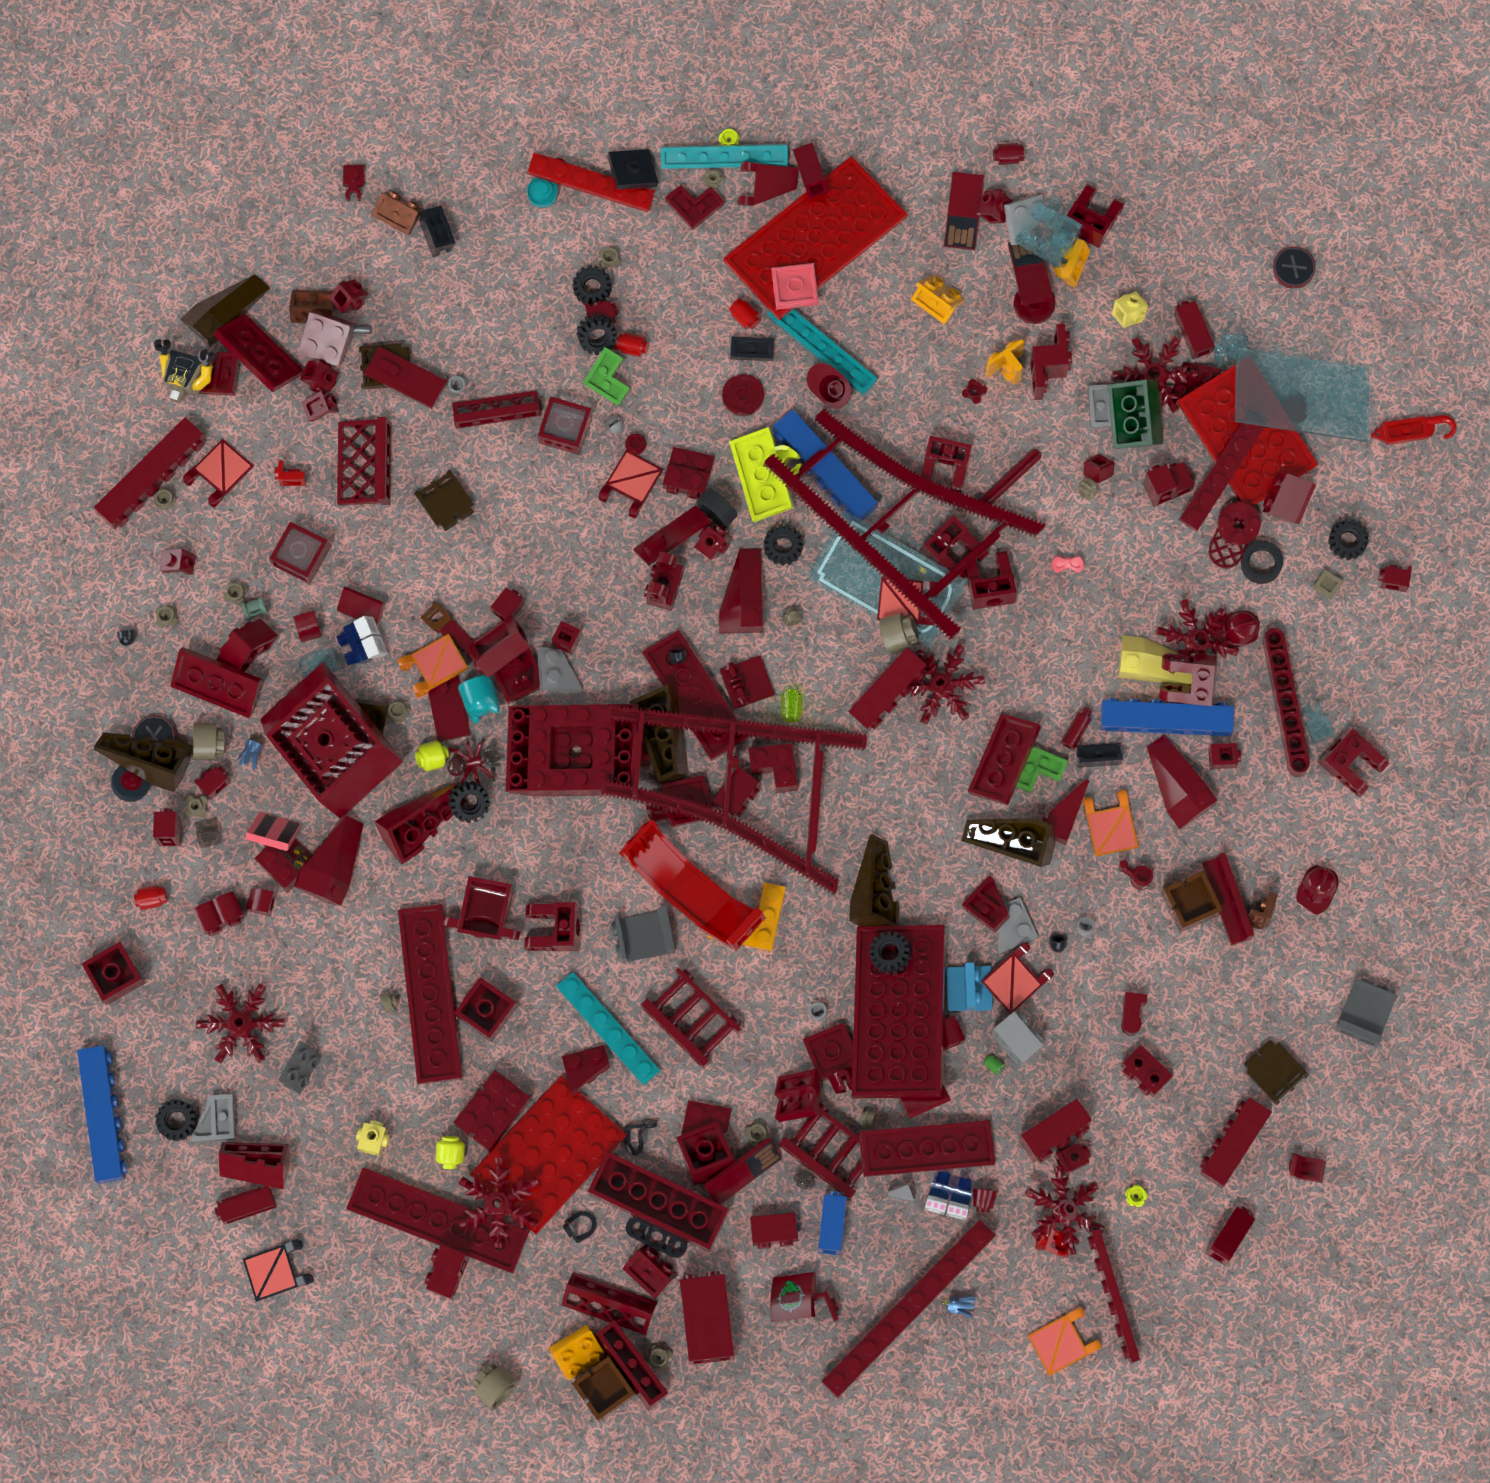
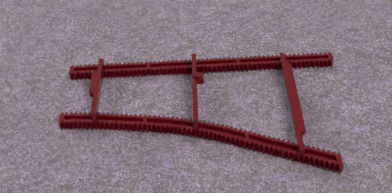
M823 409L816 415L814 422L818 421L817 425L821 424L824 430L827 429V433L831 432L830 435L834 434L833 438L837 437L834 442L825 450L821 449L799 468V473L795 475L794 471L790 472L791 468L787 469L788 465L784 466L785 462L781 463L782 459L778 460L779 456L775 457L776 454H771L765 460L763 467L767 466L766 470L770 469L769 473L773 472V476L777 475L776 479L780 478L779 481H783L782 484H786L785 487L788 490L792 489L791 493L795 492L794 496L798 495L797 499L801 498L800 502L805 501L804 505L808 504L807 508L811 507L810 511L814 510L813 514L817 513L816 516H820L819 519H823L822 522H826L829 528L833 527L832 531L836 530L835 534L839 533L838 537L842 536L841 540L845 539L844 543L848 542V545H851L854 551H858L857 554H861L860 557H864L863 560L867 559L866 563L870 562L869 566L873 565V569L877 568L876 572L880 571L879 575L883 574L882 578L886 577L885 581L889 580L888 584L892 583V587L895 586V590L899 589L898 592H902L901 595H905L904 598H908L907 601H911L910 604H914L917 610L921 609L920 613L924 612L923 616L927 615L926 619L930 618L929 622L933 621L932 625L937 624L936 628L940 627L939 631L943 630L942 634L946 633L945 637L949 636L948 640L953 639L960 632L961 626L957 627L958 623L954 624L955 620L951 621L948 615H944L945 612H941L942 609H938L939 606H935L936 603H932L929 597L935 598L1000 538V532L1005 527L1009 526L1010 529L1013 527L1014 530L1017 529L1018 532L1021 530L1022 533L1026 532V535L1029 533L1030 537L1034 535L1035 538L1045 529V523L1041 525V521L1037 523V520L1033 522V518L1029 520V517L1025 519V515L1021 517V514L1017 516V512L1013 514V511L1009 513L1008 509L1006 511L1004 508L1001 510L1000 506L997 508L992 503L989 505L988 502L984 503V500L980 502V499L976 500V497L972 499V496L968 497V494L964 496V493L960 494V491L956 493V490L952 492V488L948 490V487L945 488L944 485L941 487V484L937 485V482L934 484V481L930 482V479L926 480V477L923 479V475L919 477V473L916 475V471L912 473V470L909 471V468L905 469L906 466L902 467V464L899 465V461L895 463V460L892 461V457L889 458V455L885 456L882 450L878 451V448L875 449V445L867 444L868 440L860 439L861 435L853 434L854 430L850 432L851 428L847 429V426L841 425V421L838 422V419L834 420L835 416L832 417V414L829 415V411L826 412V409ZM842 442H844L843 445L847 444V448L850 447V450L854 449V452H858L857 455L865 456L864 460L872 461L871 465L879 466L878 470L882 469V472L886 471L885 474L889 473V477L892 476V479L896 478V481L900 480L899 483L903 482V485L911 486L910 489L914 488L861 536H859L860 532L856 533L857 529L853 530L854 526L850 527V524H847L844 518H840L841 515H837L838 512H834L835 509L831 510L832 506L828 507L829 503L825 504L826 500L821 501L822 497L818 498L819 494L815 495L816 491L812 492L813 488L809 489L810 485L806 486L807 483H803L804 480H800ZM919 492H922V495L925 493V497L928 495L929 498L933 497V500L937 498V502L941 500V503L945 502V505L947 503L949 506L953 505V508L957 506V509L961 508V511L965 509V512L969 510V514L973 512V515L977 513V517L981 515V518L985 516V520L989 518V521L993 519V523L997 521V524L1001 522L999 527L923 595V591L919 592L920 588L916 589L917 585L913 586L914 582L909 583L910 579L906 580L907 576L903 577L904 573L900 574L901 570L897 571L898 567L894 568L891 562H887L888 559H884L885 556H881L882 553H878L879 550H875L876 547H872L873 544L869 545V541L865 542L877 530L883 534L890 527L886 522Z
M610 704L607 708L608 722L610 719L612 722L616 719L617 723L619 720L621 723L625 721V724L628 721L630 724L633 721L634 725L636 722L638 723L637 732L633 735L631 767L634 768L632 787L630 783L627 786L626 783L622 785V782L618 785L617 781L614 784L613 780L610 783L609 780L605 782L604 779L600 786L601 797L604 794L605 797L608 795L609 798L613 796V799L615 796L617 799L620 797L621 800L624 798L625 801L628 798L629 802L632 799L633 802L636 800V803L640 801L641 805L643 802L645 806L649 804V807L653 804V808L657 806L659 809L661 807L662 811L666 808V812L670 809V813L674 810L675 814L678 812L679 815L681 813L683 816L686 814L687 817L690 815V818L694 816V820L698 817V821L702 819V822L705 820L706 824L709 822V825L713 823V827L717 825V828L720 827V830L724 828V832L728 830V833L731 832V835L735 833V837L739 835L738 839L742 837V841L746 839L745 843L749 841V845L753 844V848L757 846V850L760 848V852L764 850V855L768 853V857L772 855V859L775 857V861L779 860V864L783 862V866L787 864V868L790 867V870L794 869V873L798 871V875L802 873V877L805 876V879L809 878V882L812 880L813 884L817 882V886L820 885V888L824 887V891L828 889V893L832 891V895L837 893L838 878L834 880V876L826 875L827 871L823 873V869L819 871V867L815 868V864L811 866V854L816 851L824 756L820 746L827 744L828 747L831 745L832 748L834 746L838 748L840 745V748L844 746L845 749L848 747L850 750L853 747V750H855L857 747V750L861 748L863 751L867 744L866 734L862 736L861 733L858 735L852 732L849 735V732L845 734L844 731L842 733L838 731L836 733V730L832 733V730L828 732L827 729L825 731L821 729L819 731V728L815 731L814 728L812 730L810 727L802 729L801 726L798 729L797 726L794 728L793 725L791 727L787 725L785 728L784 724L782 727L780 724L776 726V723L772 726V723L768 725L767 722L765 724L757 722L755 724L754 721L751 723L750 720L748 722L744 720L742 723L741 719L739 722L737 719L733 721V718L729 721V718L725 720L724 717L722 719L718 717L716 719L714 716L712 719L711 716L708 718L707 715L704 718L701 715L699 718L698 714L696 717L694 714L686 716L685 713L682 715L681 712L678 715L675 712L673 715L672 711L670 714L668 711L664 713V710L660 713L659 710L656 712L655 709L652 712L649 709L647 712L646 708L644 711L642 708L638 710L637 707L634 710L633 707L630 709L629 706L626 709L623 706L621 709L620 705L617 708L616 705L612 707ZM645 723L647 726L651 724V727L654 724L657 727L659 724L660 728L662 726L666 728L668 725L669 729L672 726L673 729L677 727V730L681 727L682 730L685 728L686 731L688 729L692 731L694 728L695 732L698 729L699 732L703 730V733L706 730L709 733L711 730L712 734L714 731L716 734L718 732L720 734L724 732L725 735L729 734L722 814L721 810L718 813L717 809L713 811V807L710 810L709 806L705 808V804L701 806V803L697 805V802L693 804V800L689 803V799L686 802L685 798L681 801L680 797L678 799L676 796L673 798L672 795L668 797V793L664 796V793L660 795L659 791L656 793L655 790L651 792V789L647 791V788L643 790L641 787L639 789L643 726ZM736 733L738 737L741 734L742 737L746 735V738L750 735L751 738L754 736L755 739L757 737L759 739L767 737L768 740L771 738L773 741L776 738V741H778L780 738L781 742L784 739L785 742L789 740V743L793 740V743L797 741L798 744L800 742L802 744L805 742L806 744L809 742L811 745L815 744L806 861H804V857L800 859V855L796 857L797 853L789 852V848L785 850V846L781 848V844L778 845V842L774 843V839L771 841L770 837L766 839V835L763 836V832L759 834V830L756 832L755 828L751 830V826L748 827V824L744 826V821L740 823V820L737 821L736 818L733 820V816L729 818L732 768H739V757L733 756Z

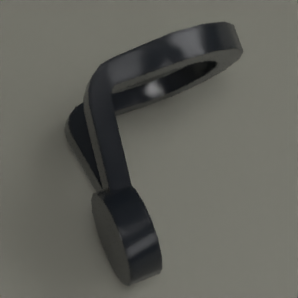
M645 1119L643 1123L628 1124L624 1127V1133L626 1134L624 1143L630 1154L636 1156L642 1153V1134L647 1128L657 1127L656 1119ZM640 1128L638 1131L639 1145L638 1149L635 1150L630 1143V1129Z
M580 1211L564 1221L563 1228L569 1238L573 1237L575 1242L579 1243L595 1232L597 1222L591 1213ZM580 1216L589 1217L592 1222L590 1231L577 1237L572 1231L570 1223Z

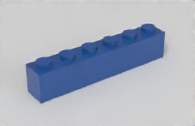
M793 409L773 425L774 438L780 444L784 443L797 452L801 457L799 460L802 462V465L819 450L827 448ZM832 452L807 473L808 475L812 473L817 479L815 482L821 490L824 491L826 489L831 494L829 497L836 506L841 505L845 510V516L851 522L861 523L878 507V502Z
M1107 698L1106 701L1102 700L1100 731L1232 736L1234 706H1228V703L1219 702L1212 706L1178 702L1163 703L1162 700L1141 702L1140 699H1128V702L1119 701L1118 698Z
M104 1045L77 1050L95 1182L102 1184L125 1180L124 1174L128 1173L126 1160H122L121 1152L125 1151L123 1138H119L118 1130L122 1129L120 1116L116 1117L115 1111L119 1104L117 1095H113L112 1086H115L116 1082L114 1073H110L109 1064L113 1063L111 1051H107Z

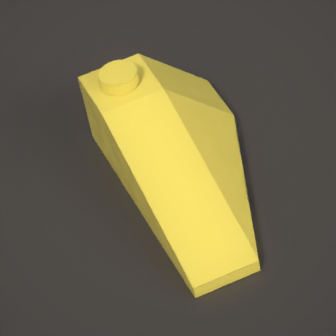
M1122 636L1118 678L1188 686L1192 684V674L1182 672L1171 674L1169 671L1161 668L1163 655L1179 653L1144 637Z

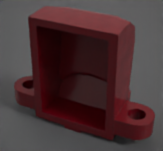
M468 876L460 919L444 917L442 926L457 929L458 933L474 935L476 938L495 940L505 938L519 941L520 931L505 928L513 885Z

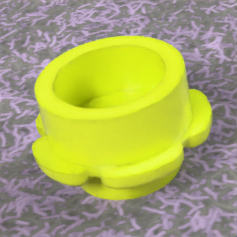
M726 129L719 135L721 145H738L739 135L732 129Z
M1133 1185L1132 1188L1129 1187L1125 1192L1126 1202L1130 1206L1141 1207L1147 1199V1192L1142 1186Z

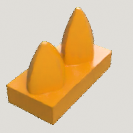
M1077 239L1075 244H1068L1057 248L1059 254L1067 259L1068 262L1053 268L1055 274L1065 280L1067 285L1071 287H1076L1091 251L1086 242Z

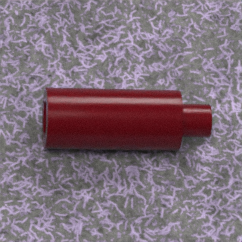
M1085 707L1082 713L1078 712L1060 742L1063 746L1071 750L1076 748L1091 722L1089 717L1092 711Z

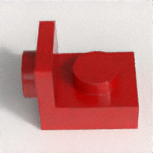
M278 460V467L274 468L275 480L279 481L280 486H306L304 471L289 469L288 472H285L283 460Z
M1051 1229L1049 1237H1046L1045 1233H1043L1038 1239H1035L1036 1250L1068 1258L1067 1243L1061 1244L1064 1234H1060V1231Z

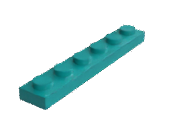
M787 144L661 146V169L741 167L743 162L788 166Z
M794 309L780 320L770 311L767 313V317L822 363H827L839 371L849 381L850 386L862 396L877 382V377Z
M573 972L556 986L643 1086L660 1072L659 1068Z

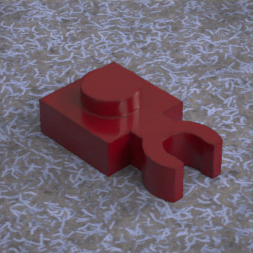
M343 165V187H349L345 192L346 201L350 200L349 197L352 193L357 194V200L361 201L362 195L358 187H364L365 166Z

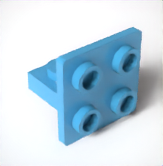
M965 963L964 967L947 968L949 1012L992 1010V994L981 983L991 973L990 966L974 967V963Z

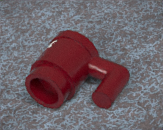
M1126 860L1120 861L1118 869L1130 877V882L1135 889L1145 890L1151 885L1153 873L1149 867L1139 866L1133 869L1128 866Z

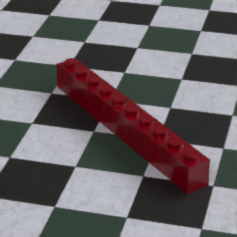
M979 1220L822 1380L821 1384L838 1399L988 1246L996 1235Z

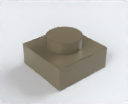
M1325 569L1312 589L1331 601L1344 581Z

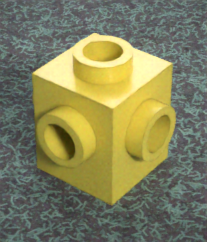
M1135 291L1115 300L1112 315L1123 328L1145 320L1148 305L1146 300Z
M371 1120L370 1124L364 1123L363 1128L359 1127L356 1140L359 1141L357 1147L359 1152L381 1157L383 1147L387 1148L390 1135L387 1134L388 1130L383 1127V1123ZM372 1135H376L375 1139L370 1140Z

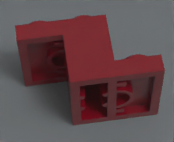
M1056 324L1054 345L1032 347L1030 365L1034 400H1043L1044 393H1047L1048 379L1066 378L1067 371L1071 370L1072 352L1068 351L1070 332L1065 330V324Z

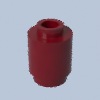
M997 144L996 149H993V160L998 161V165L1019 164L1020 161H1024L1023 144Z

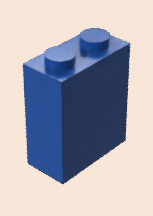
M829 1191V1195L824 1194L818 1253L839 1256L841 1254L846 1197L842 1196L841 1192Z

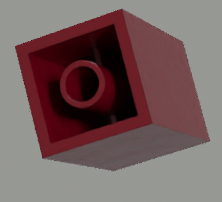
M720 1271L707 1272L704 1277H698L697 1274L684 1275V1279H679L689 1365L735 1360L725 1274L720 1275Z

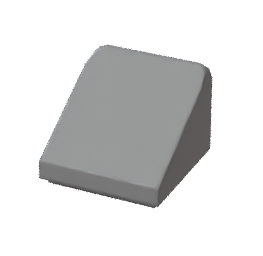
M907 1184L890 1190L887 1193L888 1199L914 1203V1198Z

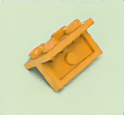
M931 275L916 284L918 288L911 300L941 323L946 324L956 308L963 304L965 299L958 290L945 285L943 279Z
M1023 339L1019 341L1013 340L1005 347L1004 351L1001 353L995 352L988 358L985 372L987 378L1002 369L1001 374L1007 382L1011 381L1015 385L1021 381L1023 367L1017 358L1023 354L1025 343Z
M588 1325L583 1326L548 1348L568 1381L606 1358Z

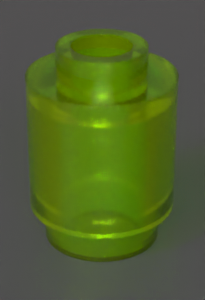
M787 689L785 693L781 694V716H783V721L799 722L800 717L803 715V694L798 693L797 689Z

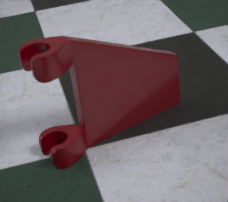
M743 162L741 164V171L755 172L753 197H738L737 203L738 205L754 206L796 190L798 168Z

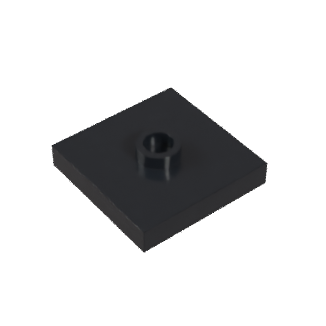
M649 149L608 152L607 158L617 190L658 186L659 182Z

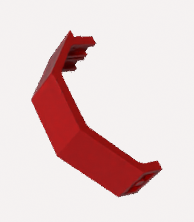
M652 819L644 823L619 852L661 897L704 933L734 951H737L766 919L764 913L758 907L752 909L733 898L689 862L662 834L658 824Z

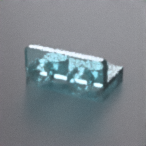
M1222 334L1221 340L1217 341L1216 348L1214 349L1213 361H1217V368H1222L1225 357L1229 360H1239L1244 357L1248 345V336Z

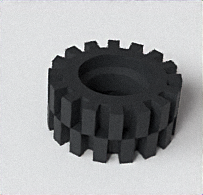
M590 265L586 270L584 267L581 268V272L578 271L576 278L574 277L573 290L579 302L582 301L583 305L589 303V306H593L598 301L606 302V298L610 297L612 290L609 274H606L603 268L599 270V266L592 268ZM594 279L600 283L601 287L596 293H588L584 289V285L588 280Z
M594 313L591 314L592 318L589 319L587 315L584 317L585 322L583 320L579 322L580 326H577L578 332L576 333L580 345L585 352L588 351V354L592 355L594 351L595 355H599V351H603L604 347L611 350V345L615 346L617 332L612 320H609L608 316L605 315L603 317L601 313H598V317H596ZM596 329H603L605 331L604 335L599 339L589 338V334Z
M1355 519L1339 521L1330 532L1328 539L1329 548L1334 551L1333 554L1335 556H1340L1339 559H1357L1367 548L1369 543V533L1366 532L1367 528L1365 526L1362 527L1359 521L1355 523ZM1347 532L1354 534L1357 539L1356 545L1353 547L1344 546L1340 540L1342 534Z
M780 524L778 528L774 526L771 531L767 532V536L764 538V552L774 564L777 565L779 563L781 566H784V564L788 563V565H791L802 554L803 540L801 534L796 532V528H790V525L787 524L786 527H782V524ZM787 538L792 544L791 549L785 553L779 552L775 548V543L778 539Z
M466 780L461 785L459 782L456 784L458 787L456 789L453 787L451 789L453 793L448 796L450 799L448 801L450 810L462 822L464 820L467 823H471V820L478 822L477 818L481 817L483 819L485 817L483 813H488L489 811L487 806H490L489 796L479 783L476 784L474 781L468 783ZM468 794L475 795L477 798L476 805L471 809H464L461 806L462 798Z
M887 931V935L880 933L881 937L878 938L876 936L874 938L875 943L871 942V949H869L874 966L883 973L885 971L888 975H890V972L897 974L899 969L902 972L904 970L903 966L907 967L909 965L908 960H911V949L907 940L897 932L892 934L891 931ZM887 946L898 948L899 953L895 959L886 960L882 957V952Z
M172 1099L168 1103H163L164 1106L162 1108L159 1107V1112L155 1116V1124L158 1131L168 1140L179 1141L185 1140L188 1136L190 1137L193 1130L195 1131L197 1115L193 1108L187 1102L179 1099L177 1101ZM174 1112H180L185 1117L183 1126L178 1129H173L168 1124V1118Z

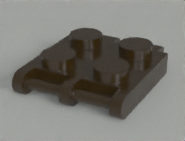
M401 343L359 347V352L362 356L360 371L363 374L361 389L389 388L369 378L367 383V376L364 375L379 347L410 362L409 347H402ZM366 353H368V364H366Z
M448 470L447 474L437 481H431V485L420 492H414V495L436 527L442 526L445 532L458 524L455 519L456 516L462 521L474 513L471 508L474 505L472 500L451 470ZM450 478V480L438 487L440 483ZM432 488L434 489L433 491L422 497L423 494H425Z
M1269 1040L1258 1050L1263 1057L1260 1058L1255 1053L1244 1063V1066L1248 1069L1246 1074L1275 1105H1278L1280 1103L1279 1100L1289 1091L1292 1092L1295 1089L1294 1086L1303 1078L1306 1079L1309 1074L1279 1042L1275 1045ZM1298 1073H1300V1075H1299L1292 1083H1290V1081H1291ZM1285 1086L1286 1088L1276 1097L1275 1095Z

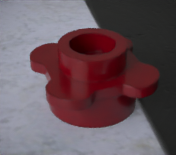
M974 379L969 380L966 389L962 390V396L971 399L974 404H979L982 395L987 393V387L982 386L981 383Z

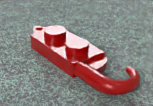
M1448 415L1422 416L1383 422L1382 426L1372 433L1370 437L1385 442L1386 445L1425 440L1434 434L1435 424L1447 423L1451 430L1449 434L1444 436V439H1449L1455 435L1457 425L1454 419Z

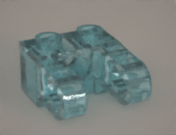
M1037 203L1031 211L1032 217L1056 232L1051 240L1048 239L1046 242L1036 235L1020 229L1015 237V241L1023 248L1059 268L1080 235L1082 224L1066 215L1062 216L1043 204Z

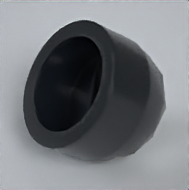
M134 629L117 632L118 640L122 645L128 646L134 643Z
M685 649L668 651L670 662L673 665L677 666V661H680L681 665L686 661Z
M1053 934L1050 936L1049 945L1052 951L1056 953L1064 951L1067 946V937L1065 935Z

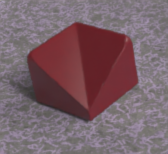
M1098 454L1084 461L1083 474L1093 481L1101 483L1113 476L1115 462Z

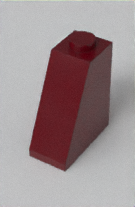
M1243 1206L1241 1209L1236 1207L1206 1254L1225 1266L1231 1260L1256 1220L1252 1217L1253 1213Z

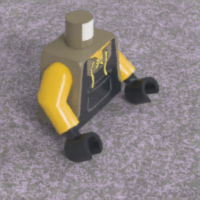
M157 339L154 342V347L157 351H161L159 357L163 383L172 389L169 399L180 404L185 393L193 396L198 395L200 390L211 382L214 366L210 362L215 359V354L213 352L207 353V349L200 350L198 357L174 350L167 352L171 342L165 339L162 346L161 339Z

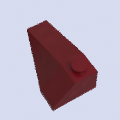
M739 549L719 610V634L763 633L761 549Z
M1165 735L1147 746L1166 811L1179 830L1216 805L1218 800L1209 787Z
M458 783L393 809L374 821L382 840L400 864H404L418 855L425 848L422 845L430 835L434 838L438 833L436 828L443 820L449 821L454 815L448 805V801H450L448 796L453 793L451 791L453 787L455 789L458 787L456 785ZM464 797L461 800V806L466 802Z
M344 815L330 831L325 842L316 848L315 854L310 860L302 865L293 887L327 904L341 906L350 886L363 823Z

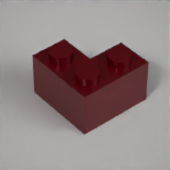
M1183 462L1180 464L1172 463L1168 466L1167 464L1152 466L1146 473L1143 486L1153 507H1156L1193 491L1195 484Z
M261 618L254 622L249 621L242 628L239 629L237 627L228 635L229 640L219 649L221 653L216 660L246 672L257 656L267 652L272 647L278 635Z
M792 743L748 748L751 775L773 773L776 794L798 791Z
M441 1244L440 1248H435L432 1254L431 1261H433L434 1270L433 1272H428L424 1284L427 1285V1291L453 1301L469 1257L463 1252Z

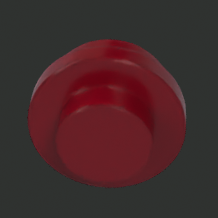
M631 434L625 440V448L630 454L639 455L646 449V440L640 434Z

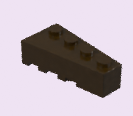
M669 684L629 701L630 704H638V710L642 708L644 711L646 708L647 712L649 709H651V712L655 709L656 712L659 710L660 713L663 710L664 713L668 711L669 714L672 711L673 715L675 712H677V715L680 713L677 687ZM645 723L642 738L658 782L670 783L687 776L681 727L677 730V727L673 729L672 726L669 729L668 725L666 728L664 726L660 728L659 724L657 727L655 724L651 727V724L647 726Z

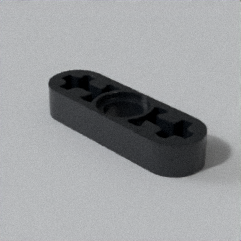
M632 1218L626 1224V1232L629 1237L672 1258H681L686 1253L685 1241L640 1218ZM638 1222L640 1223V1228L645 1231L646 1227H650L651 1229L646 1234V1240L641 1239L644 1234L640 1232L632 1234L630 1225H636ZM653 1232L662 1234L663 1240L660 1244L655 1245L650 1242V1235ZM666 1237H670L669 1242L674 1245L680 1242V1247L683 1250L681 1252L677 1251L674 1254L672 1253L673 1249L667 1245L666 1250L662 1249L666 1243Z

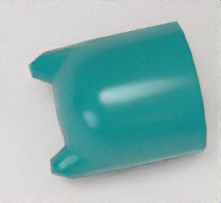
M478 676L458 686L464 707L474 724L479 723L480 717L491 712L495 714L500 712L498 695L491 676Z

